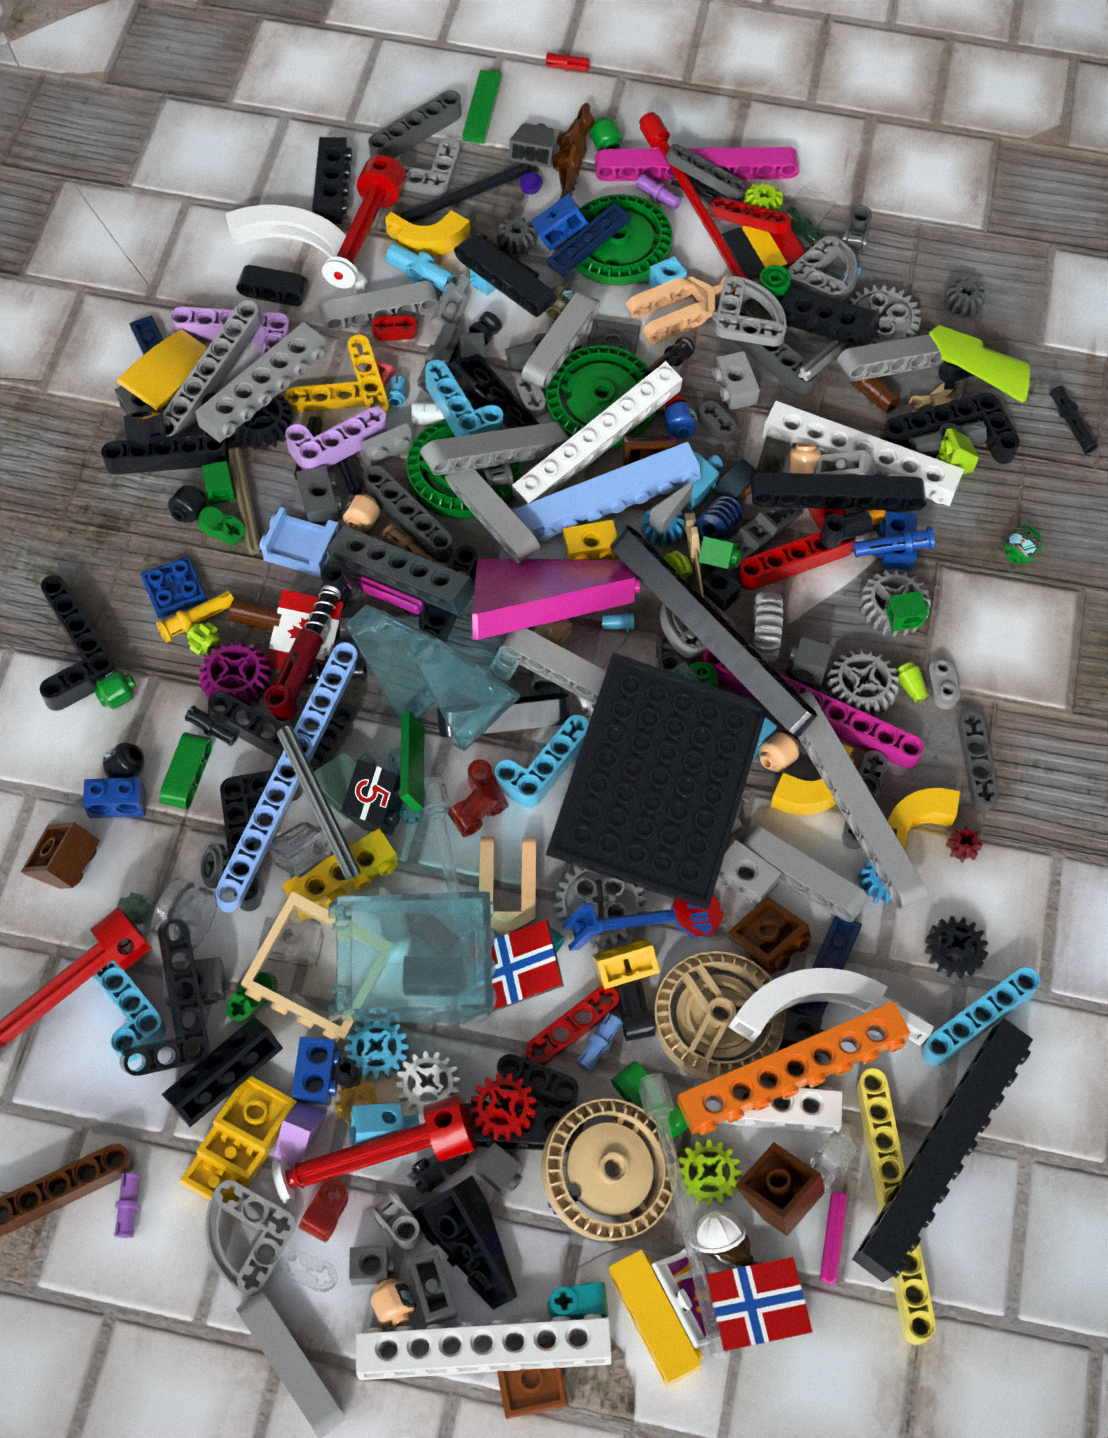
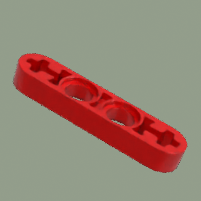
M715 198L709 202L710 216L713 218L774 234H785L791 230V216L786 213L727 198Z
M601 986L527 1043L525 1048L526 1059L543 1066L547 1065L601 1023L607 1013L612 1014L617 1009L619 1004L617 990L613 987L604 989ZM601 995L605 997L612 996L611 1005L603 1003L599 1006L598 1012L600 1014L598 1015L594 1007L600 1004ZM579 1011H588L592 1016V1020L587 1024L579 1023L575 1018ZM558 1028H565L570 1036L566 1041L560 1042L554 1039L553 1032ZM548 1037L551 1045L544 1049V1057L541 1058L539 1055L533 1057V1048L542 1049L547 1042L544 1038Z

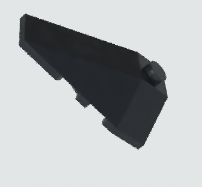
M479 354L452 361L450 371L466 397L483 407L487 405L500 407L503 411V419L517 428L539 424Z
M473 1175L412 1211L426 1239L433 1246L438 1245L449 1256L447 1261L451 1266L455 1267L457 1265L465 1273L468 1284L493 1310L517 1297L488 1202Z

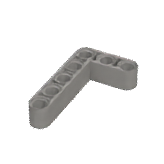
M527 628L508 632L489 667V672L494 677L502 681H509L520 664L594 705L596 704L606 671Z

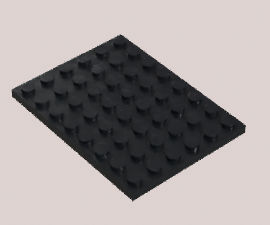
M612 653L545 855L707 910L716 886L767 709L760 702Z

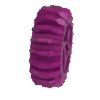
M231 640L230 646L225 647L221 643L220 650L211 649L212 656L204 655V664H200L199 669L201 673H199L198 678L201 683V689L206 693L208 700L213 693L225 692L250 706L252 699L259 702V694H264L267 690L266 686L271 684L270 677L272 671L269 667V660L264 657L261 649L256 650L253 643L246 647V643L243 640L239 645H235V642ZM222 668L223 672L219 675V679L215 681L216 674ZM254 669H256L253 679L250 682H248L247 678L251 675V672Z

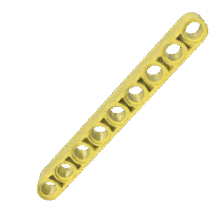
M869 1068L862 1073L856 1085V1092L880 1213L888 1197L891 1196L903 1176L905 1167L887 1078L881 1070ZM865 1081H874L878 1086V1090L868 1089ZM870 1110H880L884 1115V1119L874 1118ZM876 1138L886 1139L889 1142L890 1148L883 1149L879 1147ZM882 1168H891L895 1172V1178L889 1179L885 1177L882 1173ZM919 1243L912 1253L908 1252L905 1258L912 1262L913 1271L903 1270L897 1278L892 1277L904 1338L914 1345L925 1343L936 1330ZM907 1289H913L918 1293L920 1297L918 1303H913L907 1299ZM916 1320L924 1324L926 1328L925 1335H919L914 1332L912 1321Z

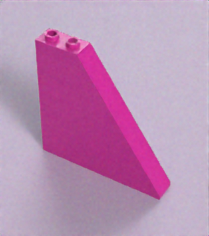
M478 558L472 610V640H479L634 603L635 593H640V578L622 560L525 559L521 563H517L514 559Z

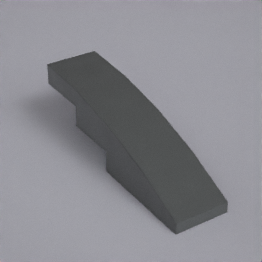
M766 507L760 511L755 519L741 527L735 536L727 540L740 544L741 558L735 567L737 568L744 559L753 556L799 518L804 511L801 508Z

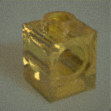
M373 1082L338 1091L340 1101L335 1102L338 1119L344 1118L346 1126L350 1127L352 1110L349 1106L353 1101L361 1100L365 1105L378 1104Z

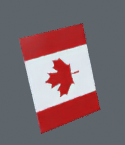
M282 589L277 611L278 614L282 615L279 627L274 626L267 654L270 668L281 670L299 630H305V623L310 621L309 614L314 612V604L319 601V597ZM336 601L334 604L336 608L332 609L330 613L331 619H327L326 629L322 630L320 636L323 639V644L313 664L316 661L324 663L325 655L330 657L343 602Z

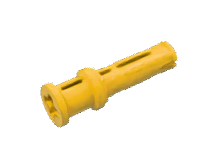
M226 591L185 612L179 610L175 616L163 622L161 620L157 621L156 626L164 641L168 643L172 637L182 632L188 633L195 624L229 609L234 598L230 591Z

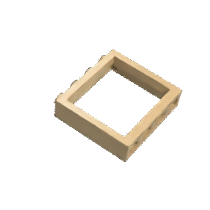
M292 891L240 985L247 989L244 994L260 1002L264 998L272 1002L271 1009L285 1016L288 1011L297 1015L296 1022L312 1029L313 1025H316L324 1030L322 1035L328 1039H334L335 1042H338L339 1038L347 1041V1036L350 1035L396 947L395 944ZM294 909L380 953L341 1027L254 982Z

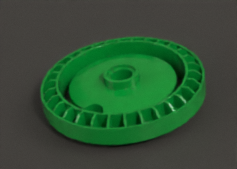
M612 194L591 200L581 207L588 223L592 222L613 203L629 213L631 221L590 255L591 258H586L575 268L583 276L606 285H630L648 279L650 277V266L669 259L672 251V228L668 217L658 206L644 198L626 194ZM579 230V231L576 232L574 235H572L570 238H568L567 240H565V243H567L570 239H572V238H573L577 233H579L581 230Z
M589 346L570 353L546 387V406L552 422H558L569 438H571L585 427L584 425L590 423L642 381V372L648 366L636 355L614 346ZM560 393L570 397L566 400L568 410L574 418H576L579 422L583 423L584 425L575 421L564 410L560 402ZM656 411L625 436H641L651 425ZM623 438L610 448L623 446Z
M444 419L427 427L413 441L406 461L408 482L416 498L432 511L454 518L475 517L474 514L459 498H456L457 495L446 482L445 476L447 474L434 475L420 454L422 447L430 441L455 437ZM521 462L509 464L513 476V484L520 479ZM502 465L492 466V467H486V468H488V470H490V469H495V468L502 467ZM483 468L475 469L484 479ZM421 471H427L428 480L433 488L426 482ZM508 484L493 487V490L505 503L513 495L512 486Z

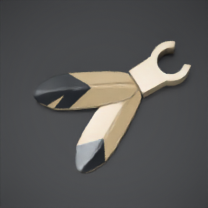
M952 381L944 382L930 395L912 396L908 404H918L914 406L912 412L956 401V399L947 398L953 392L955 383Z

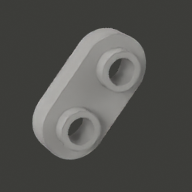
M934 659L927 670L932 700L941 709H952L957 705L960 698V688L955 667L948 659ZM938 668H943V669H945L946 671H945V672L940 671ZM943 691H949L951 695H946Z

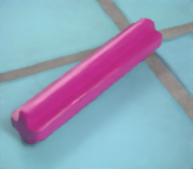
M362 576L360 581L357 582L362 592L414 614H421L425 608L423 600L366 576Z
M835 1191L830 1198L820 1272V1281L828 1284H835L838 1278L848 1195L843 1192Z

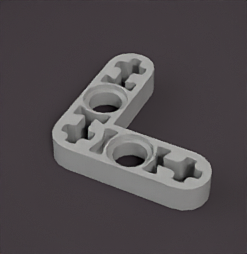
M454 139L443 140L439 145L431 171L403 166L407 175L403 190L434 196L445 195L449 190L460 158L459 143ZM440 165H448L450 168L441 170L438 167ZM415 177L422 179L418 183H413L410 180Z

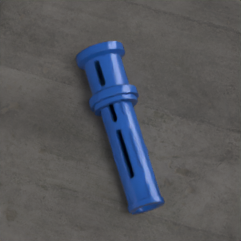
M928 526L926 530L913 532L905 530L902 532V535L853 541V548L856 558L900 550L912 553L915 549L929 548L933 550L935 548L933 529L931 526ZM889 543H890V545H887V546H880V547L869 548L870 546L882 545V544H889Z

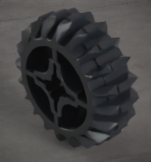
M282 394L276 395L267 406H263L246 422L248 427L242 424L231 437L235 438L238 445L243 443L246 449L251 445L255 451L258 447H263L266 450L268 445L276 448V441L284 442L287 428L293 425V411L288 400H284ZM273 411L274 413H276L278 415V418L273 416V413L271 412Z

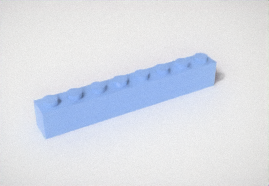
M685 442L525 504L512 511L533 533L538 542L547 541L555 535L562 533L563 528L596 522L611 513L622 512L629 506L645 503L650 498L660 494H668L673 489L688 483L693 484L696 480L701 479L700 466L689 443Z

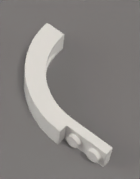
M257 205L226 213L229 231L238 245L260 238L285 237L307 242L322 250L329 257H336L346 237L329 220L297 207ZM358 269V278L351 287L355 295L366 293L365 285L367 284V279L364 272Z
M834 968L804 969L772 980L756 991L744 1003L728 1026L733 1031L754 1042L764 1026L773 1017L795 1005L827 1001L848 1005L867 1013L894 1001L911 1032L908 1037L909 1040L920 1046L930 1036L934 1028L922 1016L912 1014L902 1008L897 1001L884 997L883 995L888 986L862 974Z

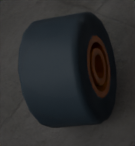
M741 459L722 476L715 486L714 493L718 497L728 495L742 502L751 493L750 478L760 472L745 459Z

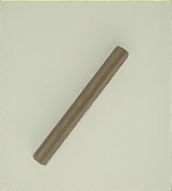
M239 447L230 448L228 454L241 520L245 527L244 535L247 550L250 555L260 554L262 552L260 549V538L242 450Z

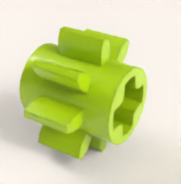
M209 622L206 625L202 623L195 624L187 634L188 644L191 645L189 649L199 656L202 652L211 654V649L216 650L220 644V634L217 633L218 628Z

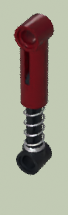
M340 562L328 563L321 570L322 589L318 595L319 601L314 604V612L309 614L310 621L305 623V630H299L274 685L269 687L264 693L263 700L274 718L279 721L289 720L297 713L298 705L296 701L323 644V639L320 635L322 630L326 629L327 619H331L330 613L332 609L336 608L334 606L335 602L347 596L353 590V581L346 567Z

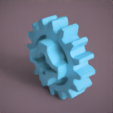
M378 1016L375 1017L372 1024L367 1019H364V1027L360 1028L355 1025L353 1028L356 1035L347 1036L348 1042L352 1044L345 1046V1053L350 1055L347 1058L354 1062L359 1073L363 1071L364 1080H367L370 1075H374L375 1082H379L380 1075H385L387 1080L391 1079L390 1072L392 1070L396 1073L401 1072L399 1063L407 1062V1057L402 1054L409 1052V1045L403 1044L407 1041L406 1033L399 1034L401 1031L399 1024L391 1027V1020L389 1018L385 1020L384 1024L380 1023ZM361 1042L364 1050L360 1053L361 1056L359 1057L358 1046ZM396 1042V1053L393 1056L390 1051V1048L393 1046V1043ZM382 1046V1051L374 1050L372 1052V1047L380 1048Z

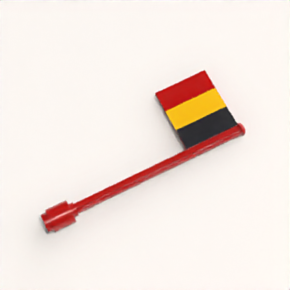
M654 112L646 113L639 120L640 130L650 147L659 148L665 158L666 153L670 149L667 143L670 133L659 115H656ZM666 160L733 276L750 280L759 277L761 271L767 266L779 265L785 268L793 265L805 254L792 229L785 234H774L742 226L720 233L686 173L675 168Z

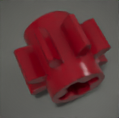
M967 826L960 832L953 829L951 833L952 838H949L946 842V846L951 847L950 857L955 856L960 859L961 863L969 857L975 860L978 855L977 851L981 850L983 843L977 842L979 833L968 830Z

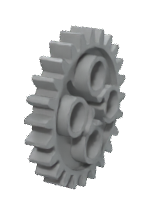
M873 285L872 291L865 287L863 295L855 292V298H849L848 303L878 312L879 329L870 344L911 338L918 335L921 311L917 309V302L911 303V295L904 298V290L896 293L894 286L889 291L886 289V285H883L881 290H878L876 285Z
M574 866V876L568 873L565 874V881L567 883L559 882V890L561 892L555 893V900L559 901L555 903V911L559 912L557 914L558 922L566 921L582 904L593 903L595 915L599 916L596 882H601L603 918L609 917L611 913H619L623 916L646 912V909L641 907L646 905V898L640 897L644 892V888L636 887L635 885L585 868L581 871L577 866ZM613 886L617 887L620 892L611 894L606 889ZM587 888L591 890L592 893L590 895L584 896L581 895L578 891L580 889ZM562 924V931H567V930H569V929H564L563 924ZM572 928L569 937L571 940L574 939ZM636 928L602 931L601 934H595L589 940L590 948L593 949L596 942L601 944L603 950L606 948V942H611L615 948L617 947L618 938L626 943L628 939L627 933L635 936Z

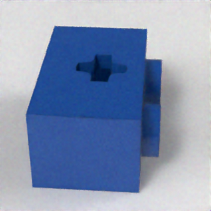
M570 193L531 220L538 237L549 251L589 224L581 208Z

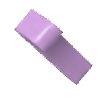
M378 407L369 408L315 437L312 436L304 425H290L285 434L288 451L302 470L325 465L328 468L362 450L361 442L386 432V413Z

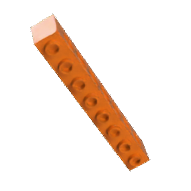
M893 1001L678 1094L677 1104L691 1134L694 1135L700 1132L701 1135H705L714 1131L717 1128V1124L727 1120L728 1123H733L743 1118L746 1111L753 1108L756 1111L767 1108L772 1104L771 1101L782 1096L783 1099H788L796 1095L801 1087L808 1084L810 1087L818 1086L826 1080V1076L836 1073L837 1076L849 1072L853 1068L852 1065L862 1061L863 1064H867L879 1058V1053L888 1049L890 1052L900 1050L906 1045L905 1042L911 1032ZM872 1030L877 1031L881 1034L882 1039L873 1040L869 1037L868 1032ZM843 1042H850L855 1046L856 1051L847 1052L842 1048L841 1044ZM819 1053L825 1054L830 1062L821 1064L816 1061L814 1056ZM791 1065L799 1066L803 1073L798 1076L792 1075L787 1067ZM771 1077L776 1085L765 1087L760 1079ZM742 1088L748 1092L749 1097L738 1099L733 1094V1091ZM710 1100H716L721 1104L722 1108L718 1111H711L706 1107V1103Z

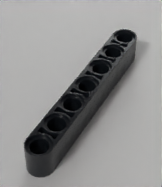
M762 472L754 474L750 478L752 503L758 507L917 511L927 505L924 481L920 477Z

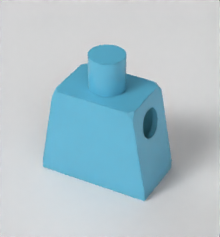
M693 452L700 466L701 479L696 480L692 484L691 499L686 505L692 513L714 492L715 486L719 482L720 474L718 470L723 467V463L717 455H713L705 460L698 452ZM683 486L673 489L671 493H675Z
M398 1103L352 1106L349 1128L351 1146L420 1125L418 1114L402 1116L401 1107Z

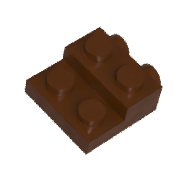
M768 896L728 931L729 938L749 952L751 959L771 974L778 969L780 971L785 970L790 964L791 956L797 951L804 952L811 941L808 924Z

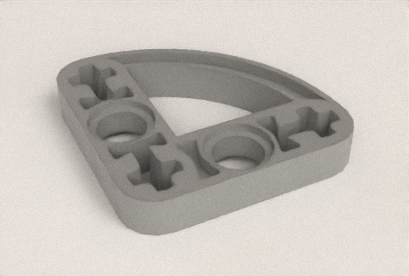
M833 236L820 239L788 269L791 274L790 284L792 286L839 301H845L850 296L858 279L857 260L854 252L845 242ZM837 256L843 260L847 267L843 281L821 272ZM811 260H820L816 263H809ZM814 282H823L821 285H812Z
M730 276L723 283L715 322V332L719 337L766 346H779L785 339L786 317L779 301L765 287L746 278ZM732 287H736L735 295H730ZM744 294L762 304L771 315L773 321L741 316L740 311ZM733 304L736 306V309L727 310L724 308V305ZM724 324H728V328L723 327ZM754 327L756 332L747 333L744 331V328ZM772 332H776L777 335L773 336Z
M688 582L698 592L697 586ZM704 594V599L735 629L736 626L733 620ZM663 603L660 610V622L663 632L671 645L682 656L687 658H694L704 653L707 647L690 630L683 632L676 620L675 614Z
M231 1180L224 1181L215 1189L208 1205L205 1219V1239L211 1261L220 1276L233 1289L242 1295L254 1296L264 1287L295 1230L296 1221L290 1212ZM229 1187L233 1188L234 1197L240 1200L243 1194L248 1196L243 1202L240 1212L234 1209L238 1205L237 1202L229 1200L227 1203H224L222 1201L221 1189L227 1191ZM251 1202H259L263 1207V1215L258 1219H252L246 1213V1207ZM221 1209L261 1231L239 1273L230 1265L221 1247L218 1230ZM269 1209L275 1211L271 1216L277 1221L281 1220L282 1217L287 1219L286 1225L289 1227V1231L283 1230L281 1233H277L275 1231L277 1226L268 1221L267 1227L261 1224L268 1216ZM263 1244H268L274 1249V1258L269 1262H263L257 1256V1250ZM252 1260L258 1267L266 1268L267 1272L264 1274L260 1270L255 1278V1281L259 1283L258 1287L252 1286L247 1290L244 1288L245 1281L242 1280L243 1275L249 1276L254 1270V1266H249Z

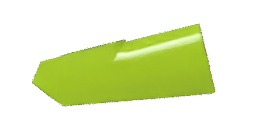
M938 325L929 333L937 345L942 360L961 367L1021 403L1026 401L1030 383V365L1028 362L983 347V342L980 339Z

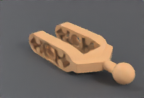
M732 275L725 276L720 284L713 287L692 276L676 278L631 297L625 307L632 318H640L693 295L698 303L655 319L644 327L643 335L650 344H656L695 328L712 317V314L715 312V296L722 293L725 279ZM736 287L731 288L730 294L735 293Z
M480 836L479 922L501 936L535 923L536 837H522L521 911H493L494 837Z

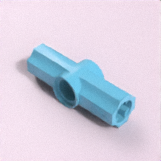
M392 244L388 248L385 256L386 263L404 271L406 276L414 283L430 281L435 288L443 292L448 282L455 279V273L435 264L434 259L425 252L416 254L398 244Z

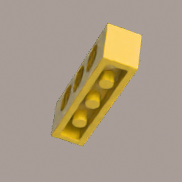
M379 828L349 845L360 869V874L350 880L335 879L337 875L342 874V870L333 854L282 884V888L287 899L293 891L325 908L331 904L335 905L342 902L348 894L356 889L362 890L366 888L375 878L392 873L396 866H398L397 854ZM363 860L373 861L369 866L360 865ZM317 887L324 889L322 893L317 895L311 893ZM294 909L301 921L306 918L312 919L308 915Z

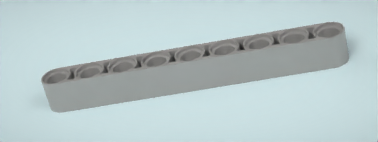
M810 691L799 694L816 711L818 716L798 738L892 901L899 909H902L927 897V890L922 879L815 697Z

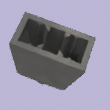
M543 123L536 125L522 124L510 138L508 160L551 168L554 129L547 127Z

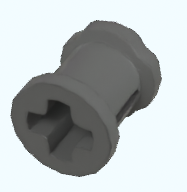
M505 463L503 467L490 470L483 468L484 480L492 489L493 487L505 484L513 485V476L509 463Z

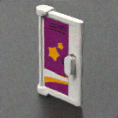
M687 1247L678 1254L653 1263L652 1267L694 1348H698L718 1339L719 1334L705 1275L693 1254L694 1250Z

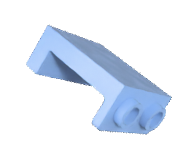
M280 507L277 514H273L271 517L270 529L267 535L264 534L260 541V549L262 550L264 561L321 577V570L328 564L331 558L326 548L339 532L338 522L328 520L326 526H321L288 516L286 508Z

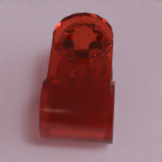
M330 1179L321 1185L313 1202L309 1205L299 1223L298 1229L324 1243L332 1236L349 1200L348 1192L340 1180ZM338 1189L340 1199L334 1198L330 1202L327 1194L329 1192L335 1193Z

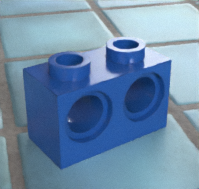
M886 511L884 520L879 521L878 536L902 535V532L905 530H910V532L917 531V514ZM890 543L878 545V547L890 545ZM916 549L912 553L900 550L897 551L899 553L887 552L877 554V558H881V568L912 571L916 560Z
M140 777L84 779L83 806L89 818L145 816L146 790Z
M300 1037L291 1094L297 1103L330 1106L331 1096H336L338 1083L336 1078H334V1071L337 1061L339 1060L341 1063L342 1051L337 1050L334 1039ZM324 1052L327 1054L326 1059L322 1062L312 1060L316 1053ZM313 1081L323 1082V1086L317 1091H311L308 1087Z

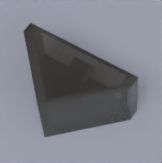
M766 436L757 471L760 473H783L791 442Z

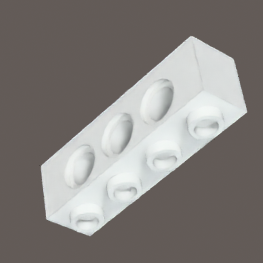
M761 1081L765 1087L775 1086L774 1082ZM804 1086L798 1089L799 1092L788 1099H783L782 1096L772 1100V1104L763 1110L756 1111L753 1108L744 1112L745 1116L733 1123H728L726 1120L719 1124L837 1135L842 1127V1091H834V1088L829 1086H819L817 1089H808ZM742 1088L733 1091V1094L738 1099L749 1097L748 1092ZM783 1100L787 1104L788 1109L778 1110L774 1106L773 1101ZM803 1103H813L817 1108V1112H807L803 1107Z

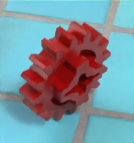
M500 1073L496 1074V1081L494 1082L486 1077V1087L476 1086V1092L479 1096H471V1103L476 1105L470 1108L471 1116H478L474 1120V1125L476 1127L484 1125L483 1135L486 1136L492 1131L494 1133V1140H498L500 1134H504L506 1140L509 1141L510 1133L512 1132L520 1137L522 1135L521 1126L529 1129L531 1122L528 1118H535V1110L530 1107L536 1105L535 1098H528L532 1094L531 1087L523 1089V1079L520 1078L515 1083L510 1073L506 1080H502ZM501 1089H508V1090H511V1092L504 1091V1090H501ZM489 1095L490 1105L486 1106V1109L483 1110L484 1101ZM498 1101L504 1106L508 1105V1113L503 1108L498 1109ZM523 1103V1112L517 1118L516 1109ZM495 1122L504 1123L505 1125H498Z

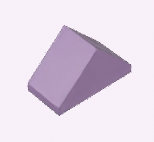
M298 1102L282 1122L273 1157L279 1160L284 1157L288 1164L293 1166L296 1162L305 1161L327 1115L326 1112Z

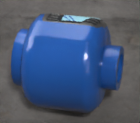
M683 401L674 402L665 410L664 419L667 431L671 436L687 438L695 433L698 428V420L695 408L690 403Z

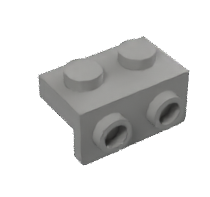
M402 424L361 442L362 450L359 453L366 465L369 467L410 449L412 435L408 424Z

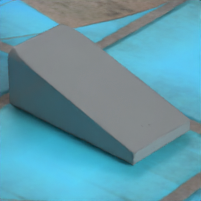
M691 483L686 484L651 508L649 524L660 535L665 533L690 501L693 487Z

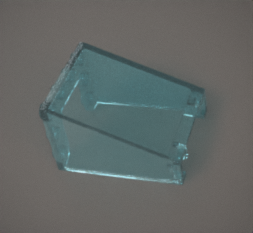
M366 604L345 624L394 713L401 717V714L410 711L418 719L436 702L452 732L450 739L453 745L463 751L469 748L520 698L519 693L437 637Z
M490 892L336 897L328 904V918L336 919V922L332 924V930H336L337 986L332 988V994H336V1005L328 1006V1020L464 1024L493 1010V1006L496 1003V991L492 984V977L495 974V961L492 959L495 934L491 930L494 904L490 901Z

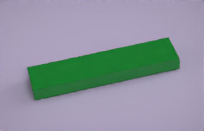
M480 70L464 126L462 141L485 144L502 81L501 72Z
M408 711L401 714L400 798L413 811L418 812L424 809V725Z

